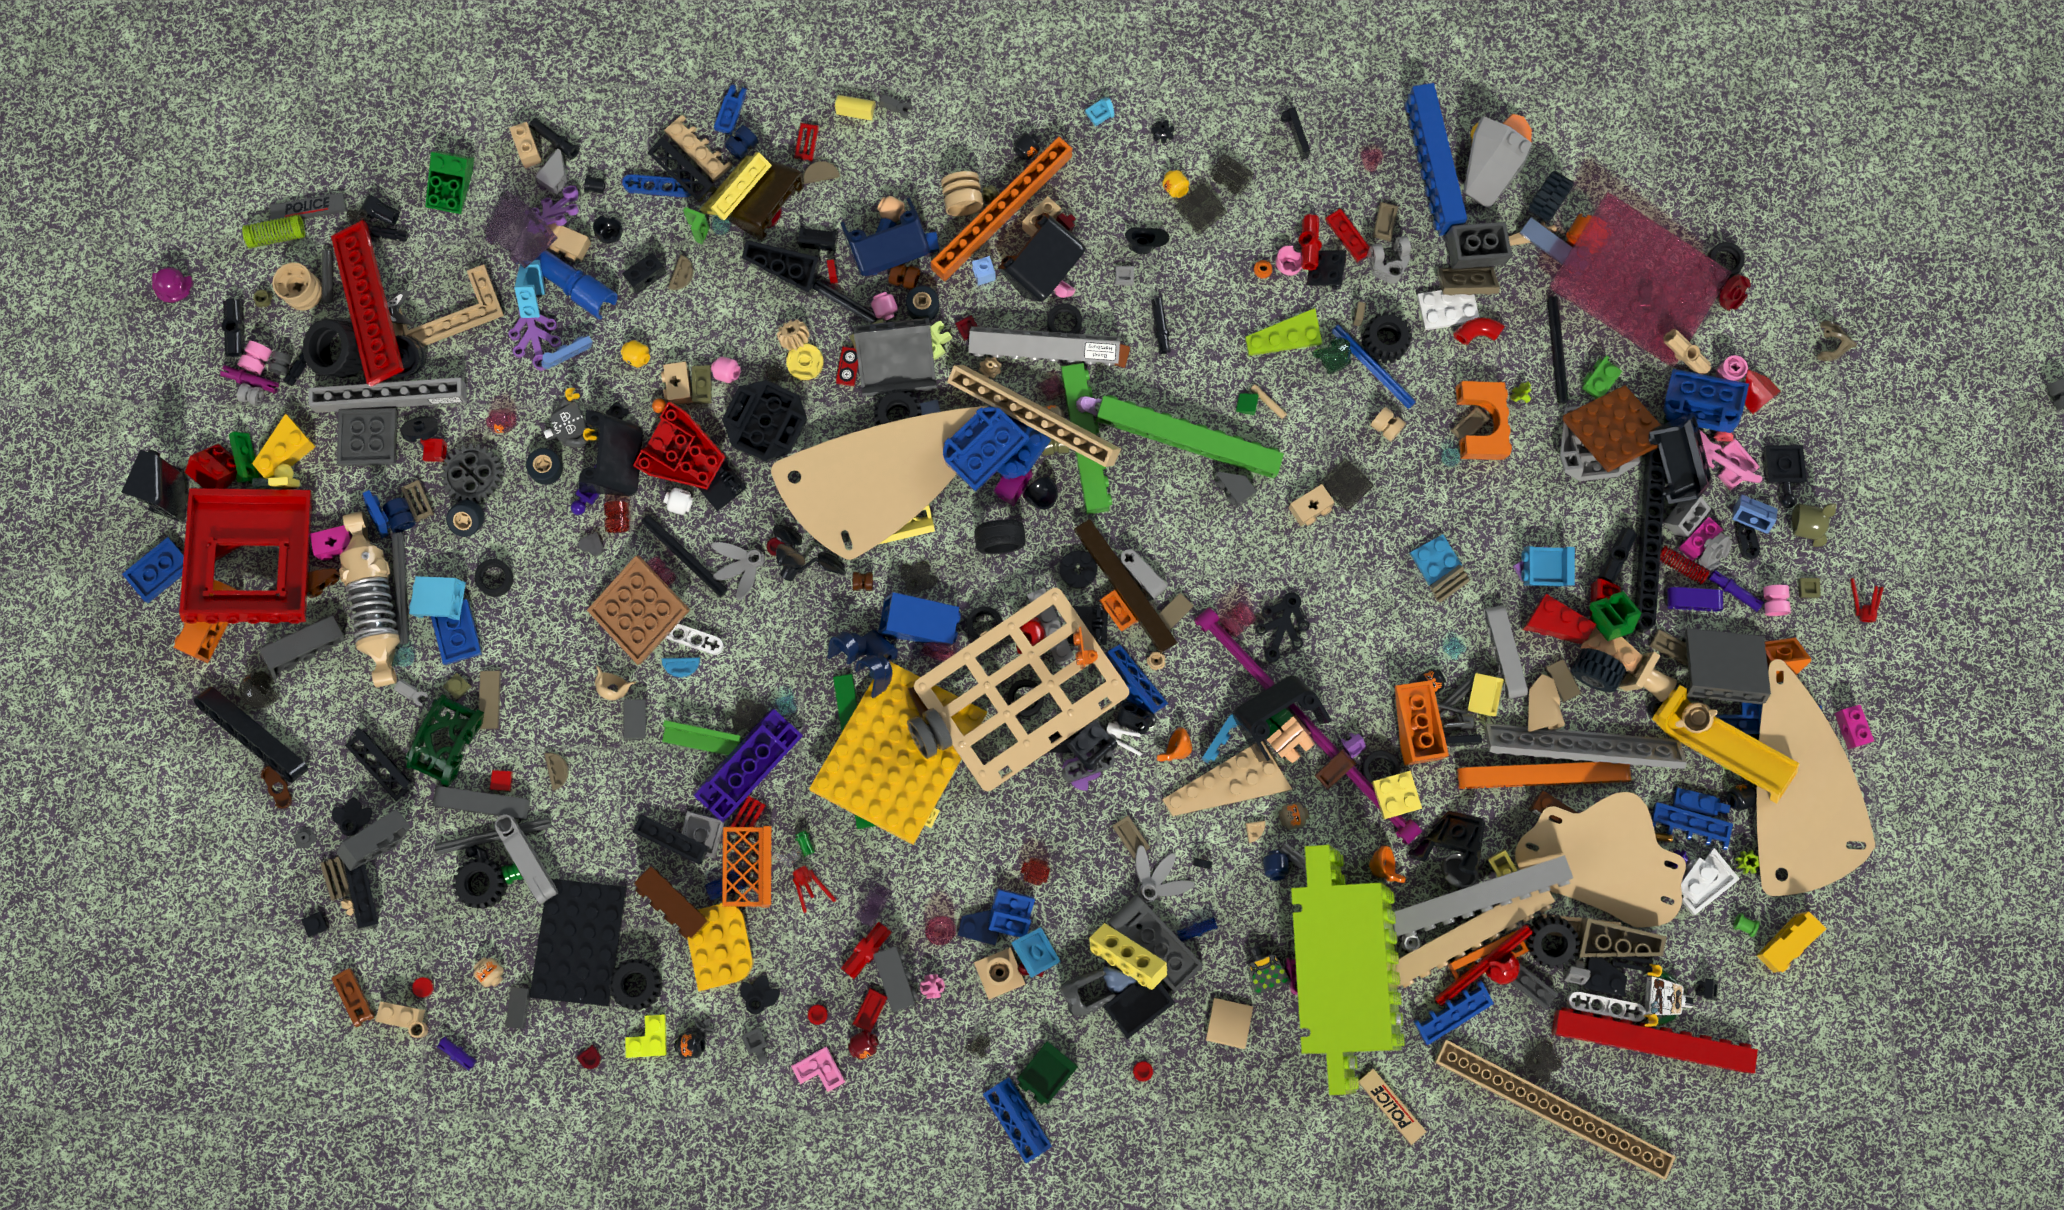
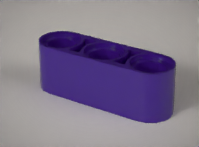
M1685 587L1667 588V608L1673 609L1675 607L1678 610L1694 609L1695 611L1713 610V612L1723 611V591Z

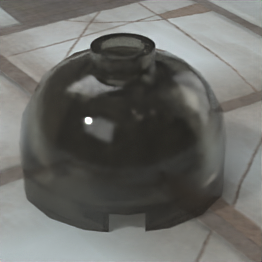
M256 669L249 672L239 685L242 702L257 709L266 708L279 699L280 693L279 691L275 693L270 685L275 684L272 678L264 671L256 672Z

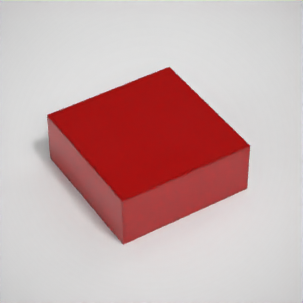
M834 259L827 260L830 283H838Z
M492 770L490 790L511 792L513 772Z

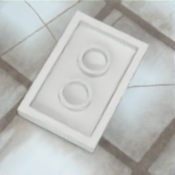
M1442 290L1417 294L1424 331L1462 325L1468 320L1479 317L1474 294H1455L1450 296L1443 295Z

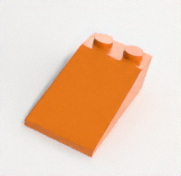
M1432 680L1396 685L1395 696L1398 728L1404 766L1438 761L1448 757L1449 753Z

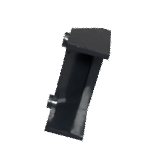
M1291 675L1283 678L1242 703L1233 711V718L1259 762L1270 760L1269 755L1261 744V741L1265 740L1270 734V727L1266 720L1298 701L1302 709L1312 710L1319 724L1332 721L1317 694L1297 676Z

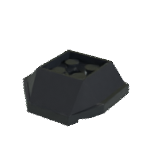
M767 380L739 386L722 418L732 448L764 463L791 453L808 420L799 395ZM766 419L771 421L767 426L761 425Z

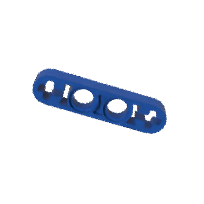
M630 174L625 176L622 181L624 189L629 193L674 197L692 196L688 191L684 192L683 187L674 178ZM681 178L683 182L690 181L689 179ZM631 180H633L635 184H632V187H629L627 183H630ZM651 181L655 184L652 189L645 188L647 182ZM671 183L673 187L671 190L665 191L663 185ZM676 183H677L678 186L680 187V188H677L678 191H676Z

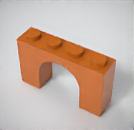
M1460 382L1455 387L1457 405H1477L1483 407L1490 413L1493 419L1491 435H1466L1459 440L1460 459L1504 460L1512 451V445L1509 443L1511 429L1510 425H1508L1509 408L1506 401L1508 391L1505 388V382Z

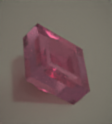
M1056 375L1039 383L1048 401L1065 393Z

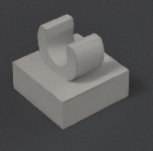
M1576 960L1575 964L1570 966L1565 973L1564 981L1585 985L1590 978V970L1584 969V961Z

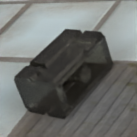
M1226 154L1221 156L1211 171V177L1215 183L1225 185L1229 192L1235 195L1239 194L1240 196L1252 182L1255 174Z

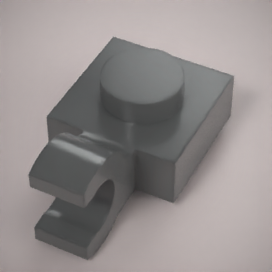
M760 1027L741 1036L749 1055L755 1053L760 1065L769 1062L763 1050L768 1044Z

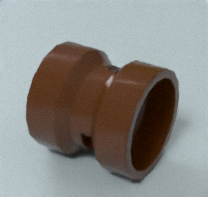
M853 572V591H859L860 589L873 591V572H866L865 574Z

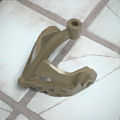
M1831 321L1820 323V327L1825 328L1823 336L1825 338L1830 336L1839 338L1841 344L1834 352H1820L1817 355L1818 360H1836L1849 349L1857 346V343L1839 325Z

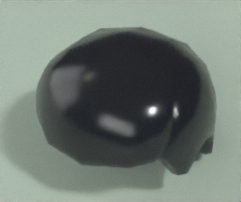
M602 215L593 223L594 234L602 243H615L622 237V225L614 217L606 218Z

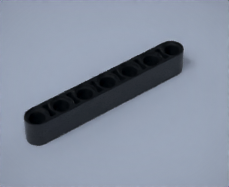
M209 686L194 697L195 705L286 781L293 783L308 771V766L300 757L214 687Z

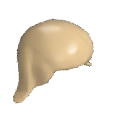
M596 666L598 670L595 679L596 691L604 699L617 700L627 694L629 687L636 683L635 681L627 683L623 678L611 673L602 672L600 667ZM615 684L618 686V691H613L607 687Z
M1701 702L1692 703L1684 709L1682 719L1677 721L1675 726L1678 728L1685 727L1692 733L1707 731L1712 726L1714 716L1717 715L1718 711L1710 709L1708 705Z

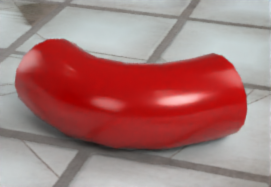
M1477 317L1464 322L1454 332L1453 336L1464 345H1469L1478 336H1485L1495 341L1505 328V325L1491 318Z

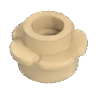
M1155 651L1147 658V664L1150 665L1152 670L1162 669L1165 666L1166 658L1163 654Z

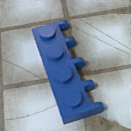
M1658 802L1654 804L1651 817L1654 829L1657 823L1667 826V834L1671 835L1673 828L1687 832L1686 839L1691 840L1692 834L1706 837L1705 845H1710L1711 840L1714 839L1723 842V850L1728 849L1733 823Z
M1481 980L1477 981L1479 988L1470 993L1466 989L1462 990L1464 997L1453 1004L1449 999L1446 1000L1447 1007L1437 1014L1430 1010L1428 1012L1430 1018L1421 1024L1417 1019L1413 1021L1426 1045L1431 1044L1494 1004Z

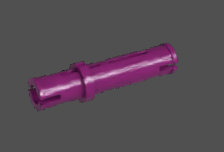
M224 365L222 369L229 371V373L220 372L222 377L236 380V383H246L254 387H260L273 394L277 393V389L271 386L279 388L278 382L246 373V370L243 369L237 370Z

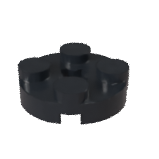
M1081 550L1072 551L1065 555L1059 567L1061 579L1074 589L1088 587L1096 578L1098 571L1097 563L1091 554ZM1076 565H1080V567L1084 568V570L1081 571V574H1077L1076 571H1073V569L1076 568Z

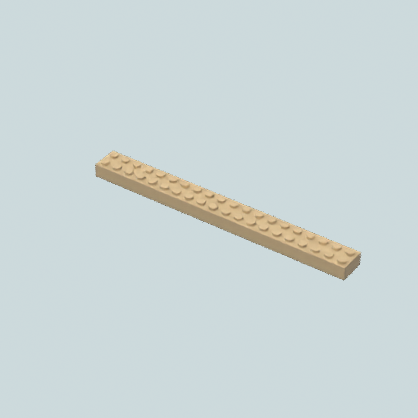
M1443 1040L1433 1063L1662 1180L1667 1179L1676 1158L1675 1156L1448 1040Z

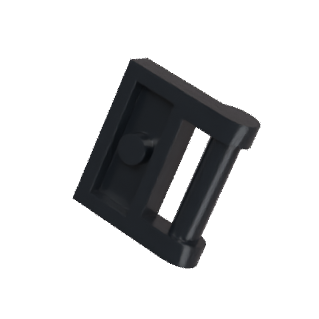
M1093 720L1067 746L1088 770H1093L1096 767V763L1110 750H1114L1118 743L1107 734L1096 720ZM1102 740L1105 745L1089 758L1086 754Z

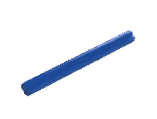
M1340 325L1332 329V333L1406 408L1409 409L1415 404L1416 401Z

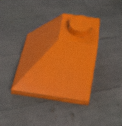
M1796 637L1765 642L1768 669L1773 660L1780 659L1797 675L1811 662V657ZM1776 671L1777 683L1784 681L1783 671Z

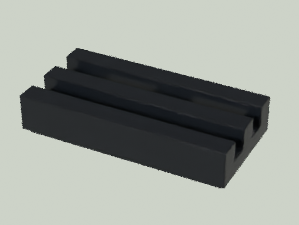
M1482 735L1445 736L1447 746L1479 745L1482 743Z
M1632 956L1612 957L1611 965L1652 972V966L1649 965L1653 964V956H1648V959ZM1616 958L1646 963L1647 967L1616 962Z

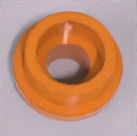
M1265 260L1258 261L1254 266L1255 275L1261 279L1268 278L1272 273V265ZM1264 266L1267 270L1262 271L1260 267Z

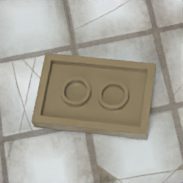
M1493 267L1438 268L1437 276L1443 295L1499 294L1500 286Z

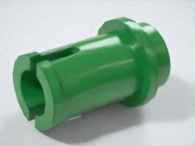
M806 830L795 835V841H798L804 857L815 853L808 837L810 834H807Z

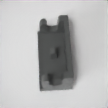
M624 699L623 741L646 739V699Z

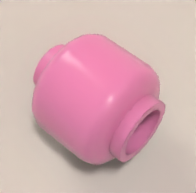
M884 292L873 297L874 300L871 302V306L876 318H883L884 321L895 317L894 313L898 311V306L893 295Z
M719 357L711 366V371L716 380L732 383L740 376V366L733 359Z

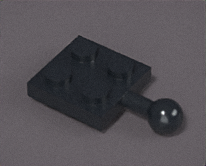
M1803 445L1764 446L1766 484H1783L1784 495L1780 499L1781 505L1784 508H1792L1796 504V497L1791 492V483H1805L1807 481Z

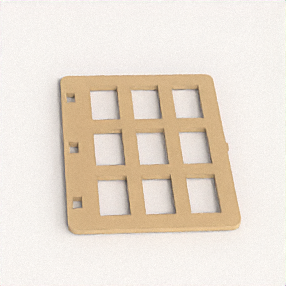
M1059 588L1050 589L990 631L983 632L980 635L981 637L920 677L914 683V689L927 709L934 708L943 719L950 733L953 747L984 791L993 790L1129 695V688ZM1054 605L1066 624L1032 647L1020 627ZM1081 627L1083 648L1085 651L1095 650L1098 653V658L1093 663L1106 682L1072 705L1059 685L1081 671L1080 665H1077L1075 660L1052 676L1039 656L1070 635L1075 634L1076 630ZM1010 635L1022 654L988 677L976 660V657ZM1030 664L1042 683L1008 706L995 686ZM966 665L978 684L943 707L931 687ZM1047 693H1050L1062 712L1028 735L1015 715ZM986 694L998 713L963 736L951 716ZM1107 697L1111 703L1101 709L1098 703ZM1003 723H1006L1018 742L983 765L971 748V745ZM1058 731L1061 737L1051 743L1048 737ZM1008 765L1012 771L1001 778L998 771Z

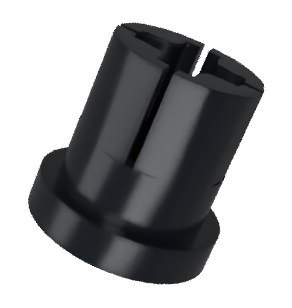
M587 174L584 193L595 192L604 194L606 180L591 177V175Z

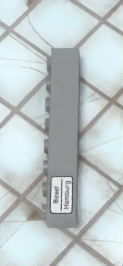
M971 327L969 331V353H973L974 356L988 354L995 358L1010 356L1012 359L1029 357L1030 360L1045 358L1051 362L1066 360L1068 363L1085 361L1086 364L1102 362L1104 365L1113 366L1115 363H1119L1121 337Z
M462 378L378 383L372 387L368 384L309 388V407L315 413L467 402L466 383Z

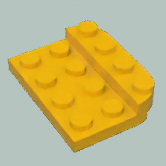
M722 903L698 909L710 921L694 939L687 938L698 991L744 980L754 966V959L743 913L738 907H722Z

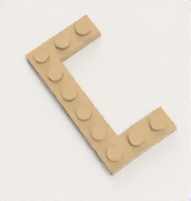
M483 264L467 270L479 304L410 330L407 325L392 323L395 336H414L421 341L423 346L504 316L486 266Z

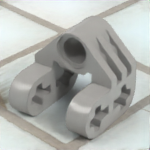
M1406 235L1396 238L1393 247L1396 261L1389 262L1385 266L1383 264L1385 255L1381 243L1370 246L1367 260L1373 276L1390 284L1399 282L1410 260L1411 244ZM1390 271L1397 272V275L1390 273Z

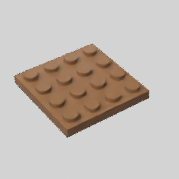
M637 555L587 611L634 662L640 665L686 616L690 609L651 567Z

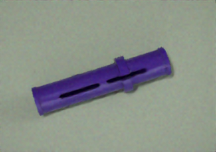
M1716 569L1710 574L1708 580L1722 588V591L1732 594L1756 612L1764 604L1763 601L1737 585L1732 578L1725 577Z

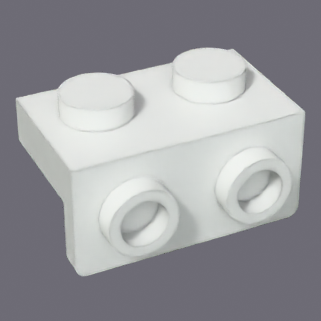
M1700 857L1689 860L1682 878V895L1694 904L1698 903L1719 871Z

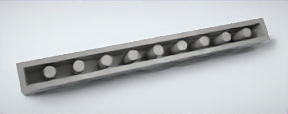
M1564 855L1395 911L1396 924H1393V931L1397 932V936L1405 934L1407 938L1416 935V930L1424 928V931L1436 928L1435 924L1443 922L1446 925L1455 922L1454 918L1461 915L1463 919L1474 916L1473 911L1481 909L1482 913L1492 910V905L1500 903L1501 906L1513 903L1512 898L1518 896L1522 900L1531 897V892L1538 890L1540 894L1551 890L1550 886L1558 884L1559 887L1570 884L1569 880L1573 879L1567 859Z

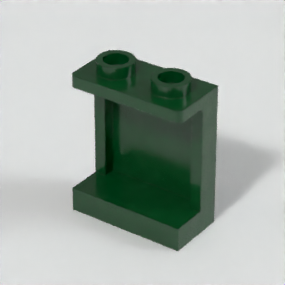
M1047 1041L1018 1076L1017 1080L1020 1082L1017 1085L1025 1092L1028 1090L1032 1091L1035 1094L1033 1099L1039 1104L1043 1105L1045 1102L1048 1105L1078 1066Z

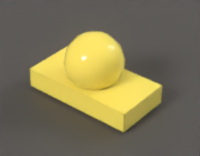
M287 464L277 466L274 471L275 478H268V485L273 487H300V480L293 479V469Z

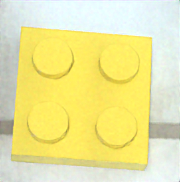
M1411 771L1372 782L1383 820L1422 809Z

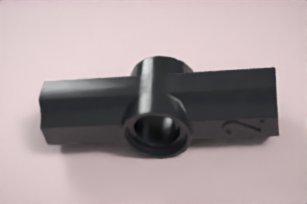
M226 299L223 301L224 320L221 325L224 331L225 355L233 358L243 355L242 336L245 331L242 326L241 301ZM236 325L235 329L230 331L231 327Z
M1625 527L1621 528L1598 575L1599 579L1614 584L1638 535L1634 530ZM1614 552L1621 555V560L1615 558Z

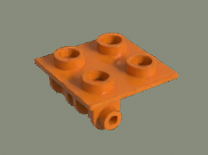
M1079 627L1075 634H1073L1074 646L1078 645L1076 664L1080 665V668L1083 669L1087 664H1092L1097 660L1098 653L1095 650L1084 651L1081 627Z

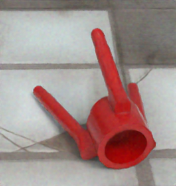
M1851 578V587L1856 607L1855 616H1860L1859 621L1876 622L1877 611L1884 588L1880 587L1878 592V586H1875L1871 605H1863V608L1860 609L1855 580Z
M802 866L792 873L794 876L793 882L796 885L804 913L807 912L800 885L805 886L810 897L814 898V894L809 886V883L812 881L811 878L833 902L836 901L830 891L815 876L812 869L808 870L807 866Z

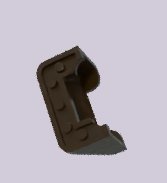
M770 159L766 160L772 166L726 218V220L761 242L767 236V233L764 232L767 226L770 227L772 225L771 220L789 196H794L795 191L800 193L804 187L803 174L800 171Z

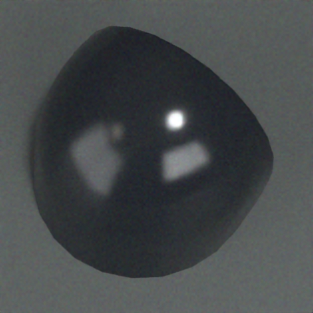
M1048 476L1035 480L1023 493V498L1028 504L1042 510L1051 508L1058 497L1057 486Z

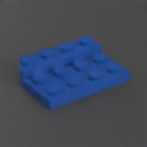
M1673 369L1663 406L1665 418L1668 421H1672L1688 413H1694L1700 428L1731 433L1740 423L1749 384Z
M1007 415L1030 437V440L997 471L1004 478L1010 480L1021 475L1025 476L1051 440L1041 432Z
M993 407L980 408L963 427L945 441L943 457L946 465L976 492L1030 440V437L1001 409Z

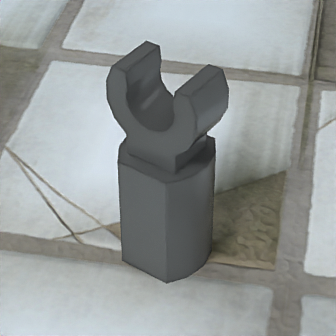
M883 94L879 101V106L895 113L899 112L903 118H908V113L904 112V109L912 110L910 103H901L900 100Z

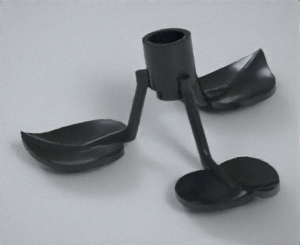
M774 526L773 534L779 541L785 543L779 544L776 548L778 566H784L780 572L783 579L793 581L797 573H802L804 569L814 562H818V565L824 570L846 575L841 562L835 556L826 552H819L818 557H814L805 564L804 557L794 550L795 545L800 546L802 544L801 536L787 526Z

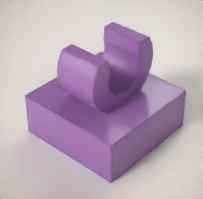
M1350 733L1351 739L1347 742L1341 739L1345 752L1352 759L1366 749L1364 739L1359 733L1357 735Z

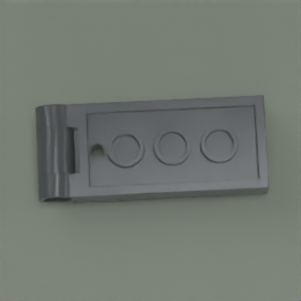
M1137 894L1107 921L1113 929L1167 962V976L1162 981L1173 993H1176L1204 966ZM1137 925H1141L1142 929H1137Z

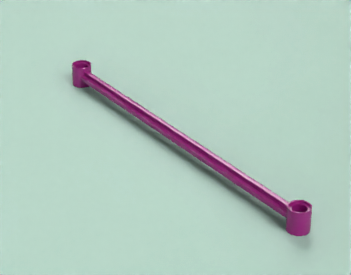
M1207 607L1194 619L1196 625H1200L1203 632L1209 630L1264 689L1275 684L1217 623L1220 618L1210 607ZM1294 703L1290 705L1291 710L1304 724L1306 729L1311 732L1309 736L1333 759L1340 751ZM1353 766L1346 775L1380 810L1374 787ZM1401 815L1388 818L1398 829L1395 834L1398 838L1401 837L1403 839L1402 842L1406 845H1409L1422 832L1420 827L1411 819L1406 822Z

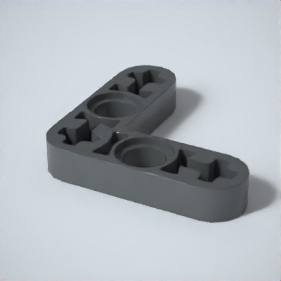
M1094 746L1090 750L1092 756L1101 748ZM1110 750L1096 763V767L1090 772L1085 770L1080 760L1069 763L1062 769V777L1067 782H1074L1108 770L1114 765V755ZM1102 759H1108V763H1102ZM1079 768V772L1074 775L1068 774L1069 770L1073 771Z

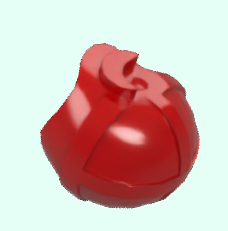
M1510 951L1499 961H1490V968L1485 971L1491 980L1500 985H1505L1517 978L1520 964L1515 955Z

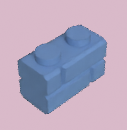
M1741 495L1733 508L1732 520L1768 534L1777 520L1778 509Z

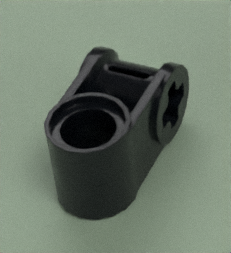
M1123 702L1120 706L1117 723L1137 733L1145 734L1148 732L1149 727L1155 725L1156 716L1151 711H1147L1132 702Z

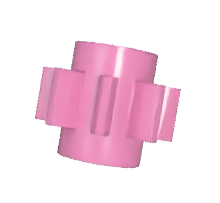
M938 974L925 975V980L920 983L921 993L926 995L927 999L941 997L940 993L945 988L944 981L938 978Z

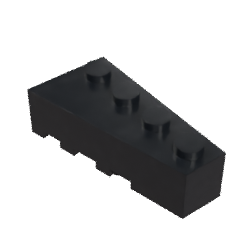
M746 240L742 254L744 263L812 298L814 284L816 283L821 264L819 257Z

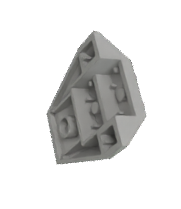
M1482 116L1473 136L1463 193L1485 208L1490 209L1524 167L1531 152L1532 142L1511 127Z
M1581 406L1565 408L1564 415ZM1563 421L1560 460L1564 472L1578 481L1618 477L1640 463V459L1637 457L1607 472Z

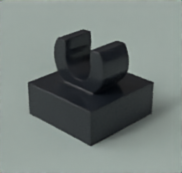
M1705 978V982L1697 981L1696 984L1704 986V991L1696 992V995L1710 1001H1717L1718 981Z

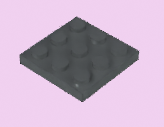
M396 408L338 410V466L396 465Z

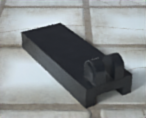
M1292 107L1282 112L1280 120L1283 123H1289L1301 160L1309 157L1310 148L1296 108Z

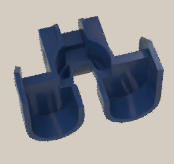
M876 630L869 631L863 637L854 632L842 631L830 639L828 659L844 652L847 655L846 663L849 665L856 661L858 657L867 655L857 661L855 671L859 672L865 667L870 669L869 675L874 679L872 698H875L887 689L893 675L889 662L897 658L898 649L894 647L893 643L891 644L887 641L884 635H880Z

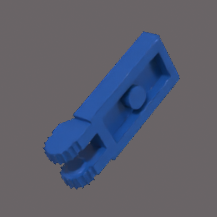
M731 84L716 119L715 131L729 135L733 134L744 104L747 88H742L738 98H735L733 96L736 92V85Z

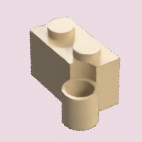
M556 223L544 226L541 231L542 234L549 237L546 244L548 250L556 255L561 253L572 262H575V260L582 262L591 245L587 236L567 227L557 226Z
M380 1001L375 1022L409 1028V1034L414 1038H423L428 1033V1026L423 1022L425 1010ZM418 1024L422 1026V1033L420 1035L415 1034V1027Z

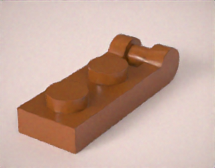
M351 968L331 978L356 1028L361 1026L362 1022L375 1018V1014L370 1008ZM362 1008L364 1013L358 1015L356 1010Z

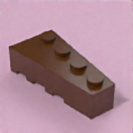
M650 866L633 883L637 886L635 891L643 898L647 896L651 900L649 904L657 912L661 909L666 914L664 919L671 925L675 923L680 928L678 932L685 939L688 937L694 939L710 922L677 889H674L672 884L660 875L656 868Z

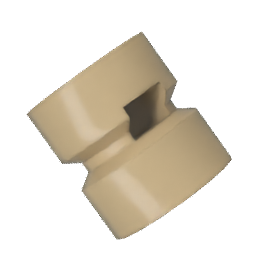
M1384 407L1370 426L1378 432L1382 431L1383 436L1391 442L1403 429L1406 422L1400 417H1394V413L1387 407Z

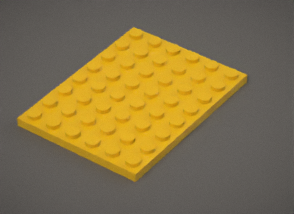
M889 662L893 671L889 686L884 692L872 698L873 679L811 784L809 791L914 845L962 759L953 745L945 750L937 748V754L929 759H926L921 754L907 726V720L915 716L920 717L908 692V688L914 687L915 681L920 677ZM937 685L931 687L943 707L958 698V696ZM970 703L951 716L963 736H965L982 724L987 711Z

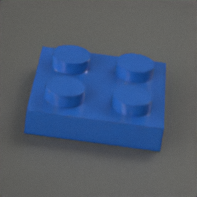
M370 490L363 492L365 507L382 539L388 536L387 529L390 528L388 518L385 512L381 510L377 496H372Z

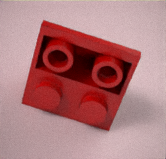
M216 444L191 455L185 473L205 489H226L236 479L237 469L234 456L220 444Z

